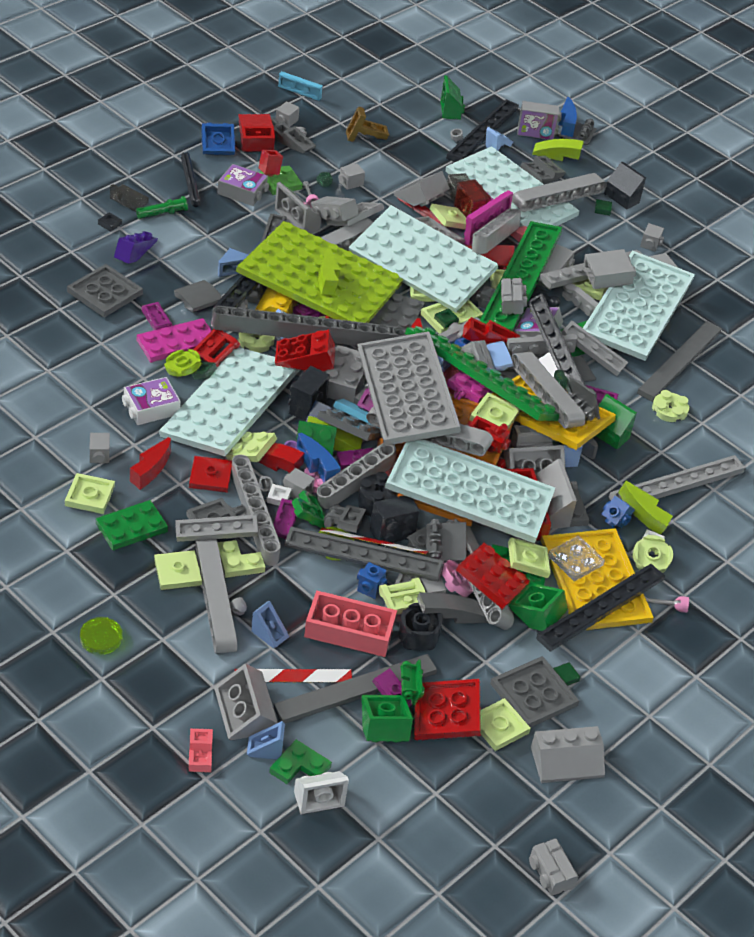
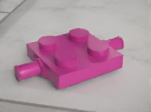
M462 371L455 374L447 382V386L456 391L454 398H457V400L465 397L479 403L487 392L492 393V390Z

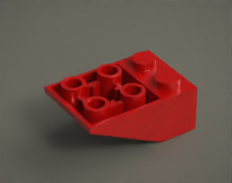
M238 114L242 151L274 150L275 134L270 114Z
M320 330L315 333L302 334L297 337L284 338L277 341L275 365L305 371L310 366L321 371L334 369L336 346L330 330Z

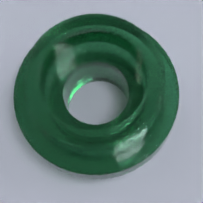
M321 172L317 177V183L326 187L333 183V178L330 173Z

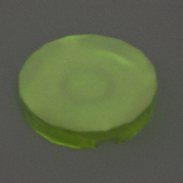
M107 617L90 619L80 629L82 647L91 653L93 651L99 652V654L111 653L119 648L122 641L120 625L115 620Z

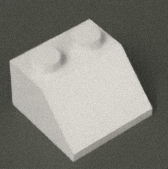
M338 771L326 772L315 776H303L296 779L294 794L300 814L344 807L349 782L348 777Z

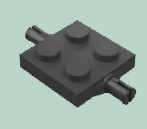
M219 498L188 509L187 517L189 519L231 517L246 510L243 504L232 508L226 504L223 498Z

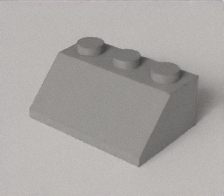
M440 171L394 192V196L412 206L420 204L422 207L445 195V191L450 188L443 171Z
M278 182L275 210L280 215L287 216V221L293 226L306 230L310 234L319 231L321 216L291 189Z
M564 445L508 448L506 451L503 450L506 469L534 468L536 475L557 459L562 460L565 468Z
M557 459L536 474L537 481L555 487L547 510L551 521L550 529L570 527L577 502L561 459Z
M245 663L214 687L229 740L248 738L278 723L262 671Z
M598 726L535 732L531 750L541 783L605 777L604 744Z

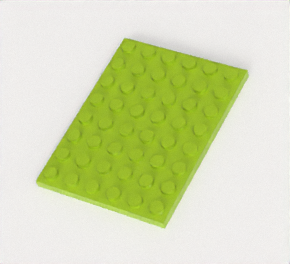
M285 221L260 243L236 269L237 273L333 319L369 323L403 284V279L397 273L384 269L380 265H376L365 258L353 254L351 251H346L336 244L329 243L321 237L310 234L306 230ZM327 248H331L340 268L335 295H321L318 284V275Z

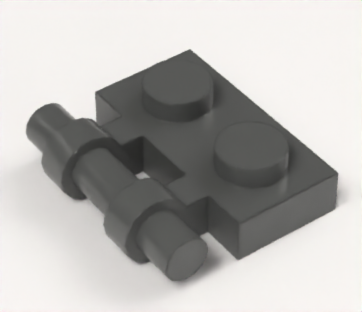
M335 504L330 507L324 517V525L330 527L338 524L337 528L345 532L356 533L365 517L366 509L347 505L344 508L340 507L339 504Z

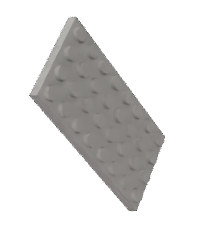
M430 332L357 344L384 446L461 432L458 417Z

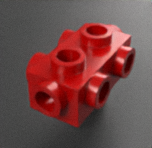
M477 415L473 421L467 423V426L487 431L492 435L493 442L487 451L500 453L502 449L505 451L508 449L511 440H509L510 431L507 430V424L503 423L498 426Z

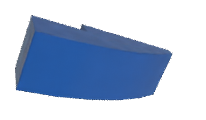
M567 97L561 110V120L558 125L562 126L561 135L573 137L577 112L570 97Z
M298 433L297 449L305 453L304 462L310 473L318 472L324 483L340 472V466L323 446L309 436Z

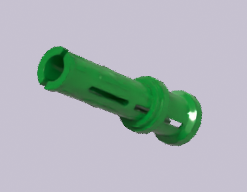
M182 196L176 200L168 199L165 203L136 208V214L138 219L163 213L174 214L176 211H188V203L186 197Z

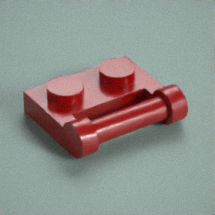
M213 329L193 350L199 353L203 362L215 370L234 349L240 346V343L223 330ZM226 343H229L215 359L212 358Z

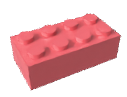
M316 590L306 620L304 637L386 657L395 626L397 610Z

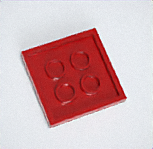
M486 543L479 546L455 569L502 610L530 582L522 572L511 568L510 562L502 558Z
M480 679L422 683L424 694L415 704V740L481 736Z

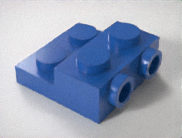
M202 123L203 154L235 155L234 124Z

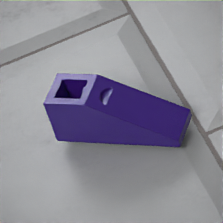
M146 231L121 237L118 239L114 258L128 264L137 262L157 242L158 238L153 237L152 233Z

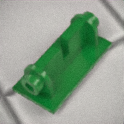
M420 659L416 664L404 661L400 666L401 679H403L401 682L402 696L406 700L411 699L412 706L424 694V686H422L423 669H421Z

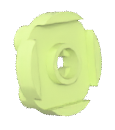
M239 332V343L242 348L245 346L251 351L262 353L268 351L269 347L274 345L275 336Z
M663 390L654 398L652 409L653 411L655 409L656 415L664 421L676 422L677 419L682 421L687 417L689 411L688 398L671 393L668 390Z
M647 535L636 543L633 549V559L639 570L652 564L660 572L664 573L672 562L673 550L671 546L665 543V539L662 537ZM651 551H654V554L658 555V557L652 558L649 554Z

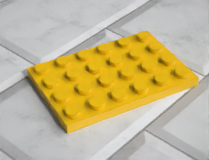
M520 375L512 379L516 386H521L528 390V394L537 396ZM495 392L491 393L492 395L497 396V397H499V398L505 400L504 398H502L501 396H499V395L496 394ZM599 407L600 419L594 417L592 421L585 420L583 426L564 428L558 421H537L522 410H520L515 421L552 438L554 441H559L569 448L577 450L613 423L616 414Z
M616 528L544 535L541 538L542 546L547 547L550 559L549 564L559 589L565 590L569 614L635 574ZM641 594L586 630L652 623L654 617L644 594Z

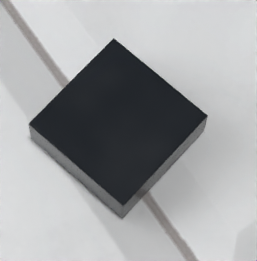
M109 212L98 219V225L111 232L122 225V219Z

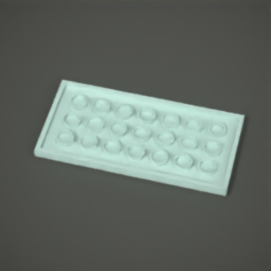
M492 146L446 166L445 172L473 193L482 187L493 199L507 190L514 194L520 190L544 185ZM563 202L526 212L521 211L520 227H528L530 221L558 226L577 217L579 210L569 202ZM513 203L511 204V209H519Z
M392 205L348 247L349 251L397 273L403 279V283L455 313L498 269L497 263L481 254L472 252V249Z
M632 250L629 257L632 266L636 269L633 284L609 287L583 329L604 345L646 361L692 283L695 274Z
M238 347L226 357L159 430L160 437H170L173 441L226 456L300 370L276 366L274 356Z
M424 439L405 443L385 485L386 489L535 543L555 491V487Z

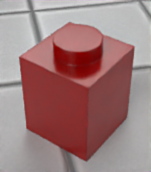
M262 150L258 168L263 174L268 176L280 175L283 156L277 150Z

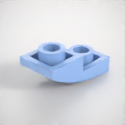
M503 341L487 344L495 370L504 371L508 367L513 366L512 359Z

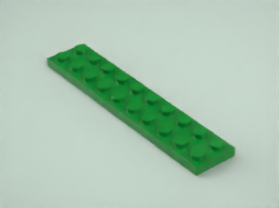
M530 221L501 280L521 278L522 284L526 285L527 302L562 234V227ZM500 280L480 321L487 324L491 320L514 332L522 314L502 313Z
M415 326V328L407 327L406 335L430 332L439 357L537 421L559 420L560 414L555 411V407L542 403V399L538 396L528 394L527 389L516 386L513 380L502 377L501 373L495 369L488 368L487 363L480 360L477 361L474 359L475 356L473 354L463 352L459 345L449 343L448 338L435 334L436 331L429 327L423 329L419 326Z

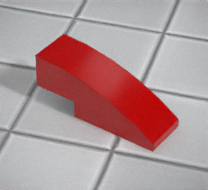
M470 317L463 327V338L470 341L485 340L486 345L503 341L507 345L508 338H520L519 334L491 320L485 324Z
M170 437L141 453L139 462L130 467V482L139 490L154 480L166 465L171 454Z
M274 443L260 459L259 463L276 472L281 468L291 473L295 468L299 469L304 464L305 453L284 444Z

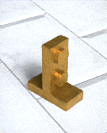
M358 106L346 129L348 141L354 142L358 132L363 135L374 136L377 139L387 140L389 137L387 126L365 120L364 108Z

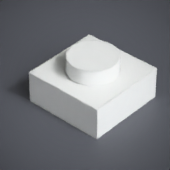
M272 484L267 497V503L279 506L282 498L289 500L291 488Z

